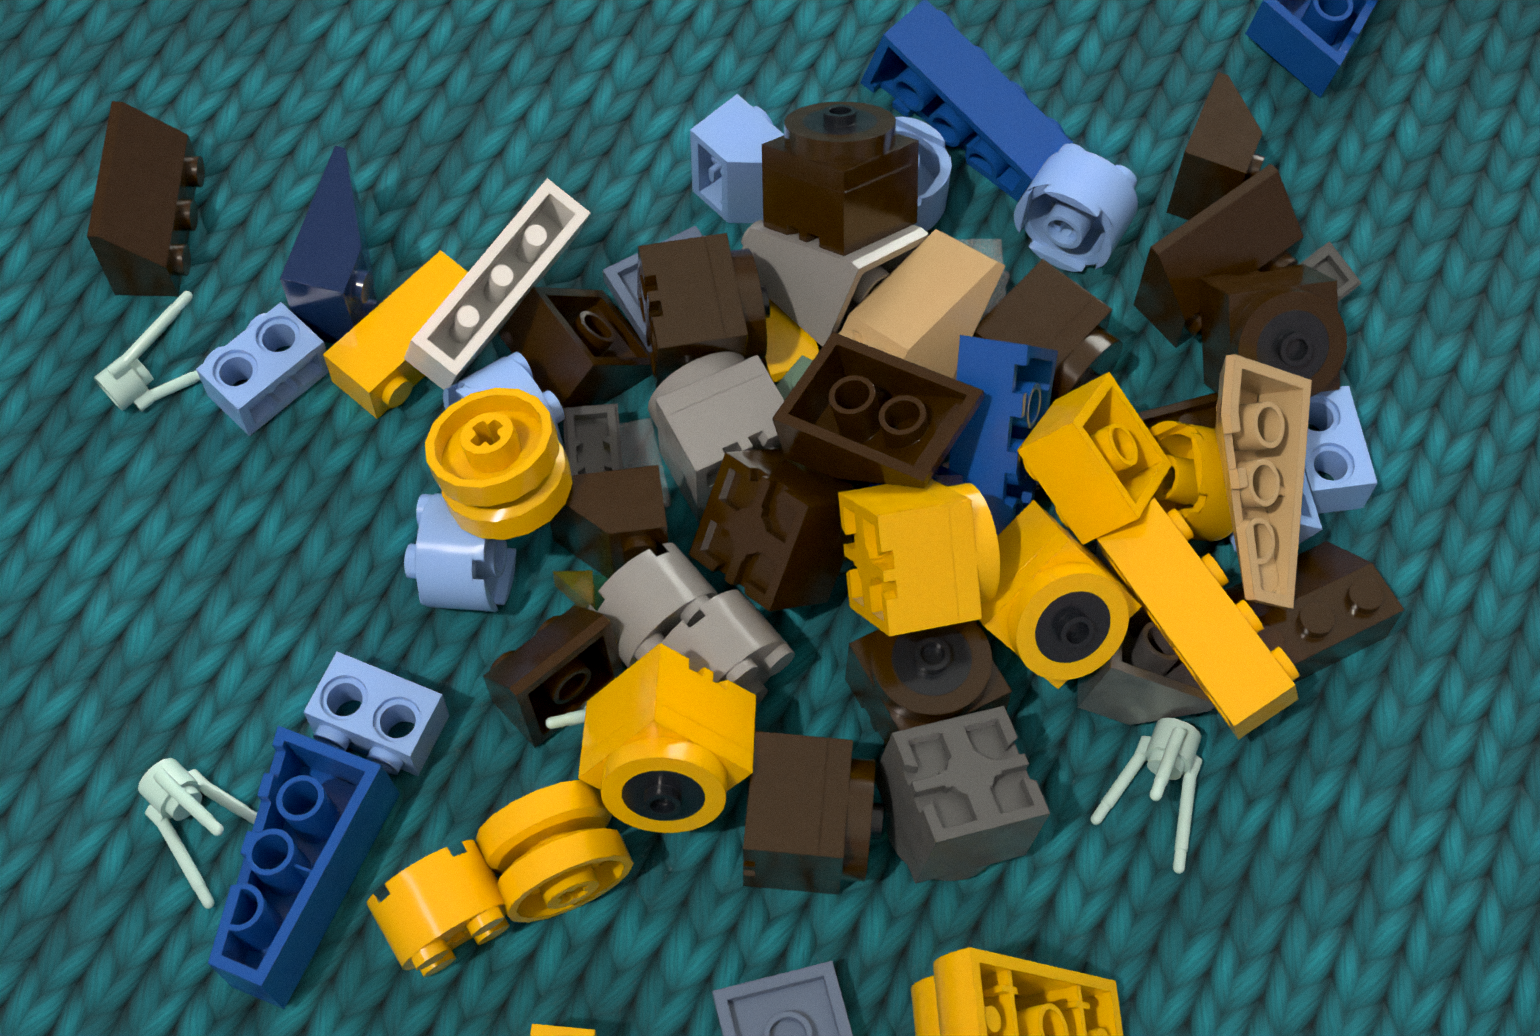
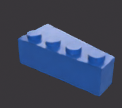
M922 0L883 34L860 82L873 93L881 87L893 96L895 100L892 102V107L903 116L910 117L915 113L929 123L930 126L941 134L945 141V147L959 146L966 151L965 158L967 164L1017 202L1021 199L1045 161L1054 153L1059 152L1063 145L1073 143L1065 135L1063 128L1057 121L1047 117L1028 99L1026 92L1020 85L1010 81L991 63L989 56L983 49L973 45L955 28L953 21L946 13L937 10L927 0Z
M1263 0L1245 34L1321 98L1378 0Z
M960 335L956 380L984 390L985 398L950 449L946 487L964 483L973 484L981 492L989 507L998 536L1035 498L1037 481L1032 479L1027 473L1023 459L1017 450L1049 409L1058 351L1025 344Z
M278 726L272 744L276 750L269 773H264L257 795L261 800L252 831H247L240 852L244 859L237 884L230 886L208 964L231 987L285 1009L400 793L382 765Z

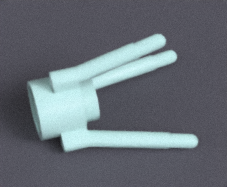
M184 291L121 357L94 377L100 388L122 411L134 403L143 412L156 400L200 381L199 375L195 370L149 390L146 385L154 380V378L138 360L176 319L180 311L192 300L193 295L190 291Z
M1161 718L1158 720L1151 737L1141 736L1135 754L1091 816V822L1094 825H1099L1145 761H1148V769L1156 775L1150 791V798L1153 801L1161 799L1169 780L1180 779L1181 775H1183L1173 870L1177 874H1181L1185 870L1196 778L1203 761L1196 755L1202 738L1200 732L1194 726L1179 719Z
M163 759L144 774L138 786L139 793L150 803L145 811V815L159 828L202 905L210 909L214 906L215 901L170 819L172 817L174 820L180 821L192 815L213 835H222L224 832L223 826L200 804L202 794L253 825L257 812L210 783L197 769L187 771L176 759Z

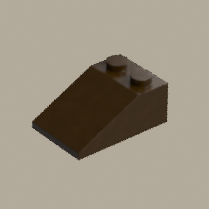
M833 332L775 413L772 420L787 459L832 478L925 488L984 400L985 395L984 390Z

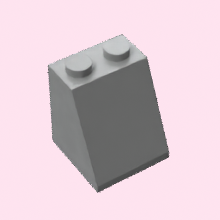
M758 220L746 230L741 244L743 245L742 249H750L757 267L760 285L766 286L768 298L823 347L833 332L839 333L842 330L849 313L910 255L929 234L923 228L911 225L846 256H842L820 248L819 238L806 243L799 240V233L785 235L763 227V220Z

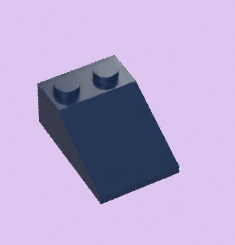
M335 146L280 277L291 312L321 340L331 344L339 341L381 303L377 300L361 203L346 149Z

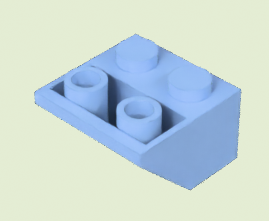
M736 94L690 129L692 190L728 223H755L758 220H763L761 144L784 135L773 125L765 111L757 106L752 107Z

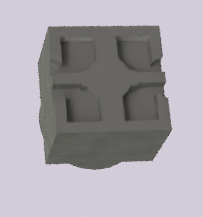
M1004 706L892 732L875 771V783L886 808L885 821L889 841L897 855L908 865L915 884L932 879L942 881L964 880L979 874L990 864L1026 855L1050 815L1037 781L1030 779L1026 769L1029 762L1025 753L1019 754L1015 741L1018 737Z

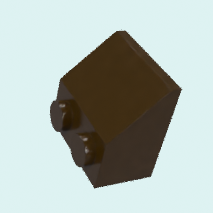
M1218 72L1185 149L1166 213L1190 220L1254 176L1262 167L1265 157L1256 154V150L1263 132L1230 77L1226 74Z
M532 287L498 333L511 350V354L519 352L526 359L531 368L533 380L541 392L551 391L559 400L562 408L603 405L653 375L649 351L603 290Z
M659 465L571 475L573 484L566 504L550 521L553 541L608 579L628 561L648 549L656 556L667 553L663 545L668 543V533Z
M574 605L561 616L556 615L546 620L539 627L536 635L517 650L508 651L498 657L490 670L483 675L492 702L532 746L536 748L561 728H547L545 722L549 717L583 710L590 698L622 674L624 670L611 622L603 614Z

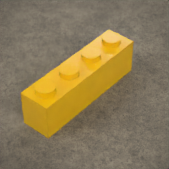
M1153 498L1149 501L1139 519L1096 539L1107 561L1135 599L1142 605L1145 613L1239 740L1298 700L1296 685L1293 681L1300 677L1289 657L1279 646L1270 652L1257 633L1263 630L1264 627L1247 602L1242 599L1237 604H1234L1222 587L1229 583L1214 558L1209 553L1200 558L1188 543L1194 537V534L1180 513L1175 508L1166 513L1157 500Z

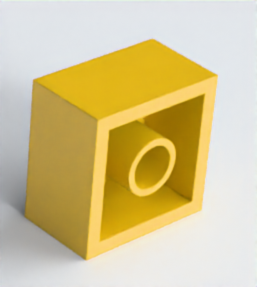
M1110 372L1056 399L1017 450L1023 459L1027 473L1032 479L1040 483L1055 505L1056 513L1061 522L1066 527L1071 528L1082 545L1139 519L1172 466Z

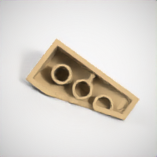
M1236 354L1226 355L1219 378L1215 433L1245 600L1281 609H1293L1312 380Z

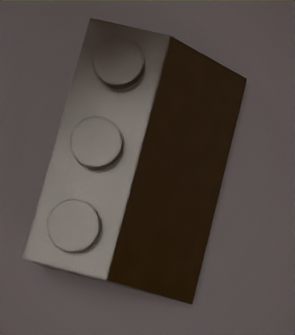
M112 101L87 238L115 295L179 297L182 276L189 275L191 267V254L187 240L189 231H195L198 223V210L194 197L196 187L201 188L204 184L205 167L203 158L196 156L188 134L124 102Z
M1269 164L1150 247L1133 305L1175 348L1191 337L1197 340L1202 338L1199 278L1226 274L1237 276L1256 270L1267 272L1272 271L1273 268L1298 264L1295 257L1304 236L1279 171L1272 164Z
M1328 541L1298 555L1293 609H1281L1245 600L1264 627L1257 634L1270 652L1279 646L1297 669L1300 677L1295 679L1294 683L1386 638L1404 612V608L1372 562ZM1242 582L1224 590L1234 604H1237L1242 599L1245 600Z

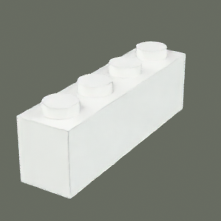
M547 178L411 339L403 359L443 390L455 384L512 316L532 287H535L578 236L590 212Z

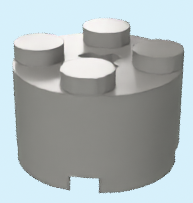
M674 543L663 544L667 553L656 556L648 549L628 561L598 591L605 599L598 611L591 604L588 610L603 614L611 622L619 657L628 668L659 643H662L665 637L682 620L690 628L701 620L705 615L698 607L719 595Z
M729 590L711 598L698 607L705 616L691 628L682 620L665 637L662 644L689 658V669L698 672L705 667L713 671V682L729 680L755 694L757 705L768 693L767 688L763 684L771 676L783 670L793 660L795 652L739 590Z

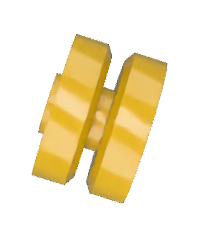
M492 388L471 393L450 405L434 421L425 441L426 462L435 481L442 490V497L448 510L460 528L472 535L483 539L506 540L526 535L550 522L566 504L573 484L570 464L563 446L558 441L557 430L550 412L536 396L520 389Z
M582 780L560 782L536 790L509 803L493 814L478 829L475 840L486 864L494 873L502 874L498 880L497 887L505 903L503 906L505 912L513 922L528 923L544 920L574 910L609 891L629 874L634 863L618 830L606 828L612 814L603 804L600 789Z

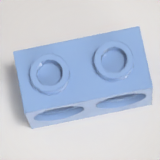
M282 302L269 312L256 316L249 323L245 331L226 346L213 350L206 357L204 363L196 368L207 396L249 436L329 373L323 356L327 351L324 341ZM291 346L285 351L275 352L277 349L281 347ZM249 379L242 385L232 386L237 381Z
M1341 386L1338 390L1319 392L1310 397L1308 424L1314 425L1320 431L1308 429L1304 470L1317 513L1364 508L1377 485V480L1349 386ZM1316 471L1329 474L1333 477L1334 481L1322 478Z
M336 652L303 712L314 733L313 737L315 740L343 751L351 748L367 755V760L382 765L389 774L397 775L401 769L416 776H419L449 718V713L441 693L340 652ZM355 700L362 702L360 708L349 716H338L335 714L337 709L347 701ZM411 722L415 724L413 730L404 737L392 738L387 736L389 730L397 723Z

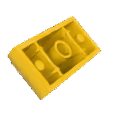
M968 947L937 958L933 962L934 976L919 980L911 986L915 1036H1123L1115 980Z

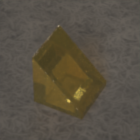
M593 570L553 571L555 586L579 607L588 609L591 604L595 609Z

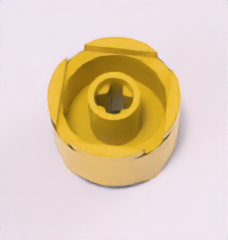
M1163 421L1152 426L1149 431L1172 466L1151 500L1155 498L1166 513L1175 508L1194 534L1193 540L1213 542L1230 535L1233 532L1215 428L1176 421Z
M475 840L462 841L467 852L455 857L452 856L448 847H445L422 858L385 883L390 895L382 902L374 894L367 900L369 910L403 970L416 968V970H420L423 977L431 976L455 961L456 957L452 951L454 948L471 938L475 939L477 945L484 944L509 928L510 925L505 918L506 912L503 907L505 903L497 887L498 879L493 870L486 864Z

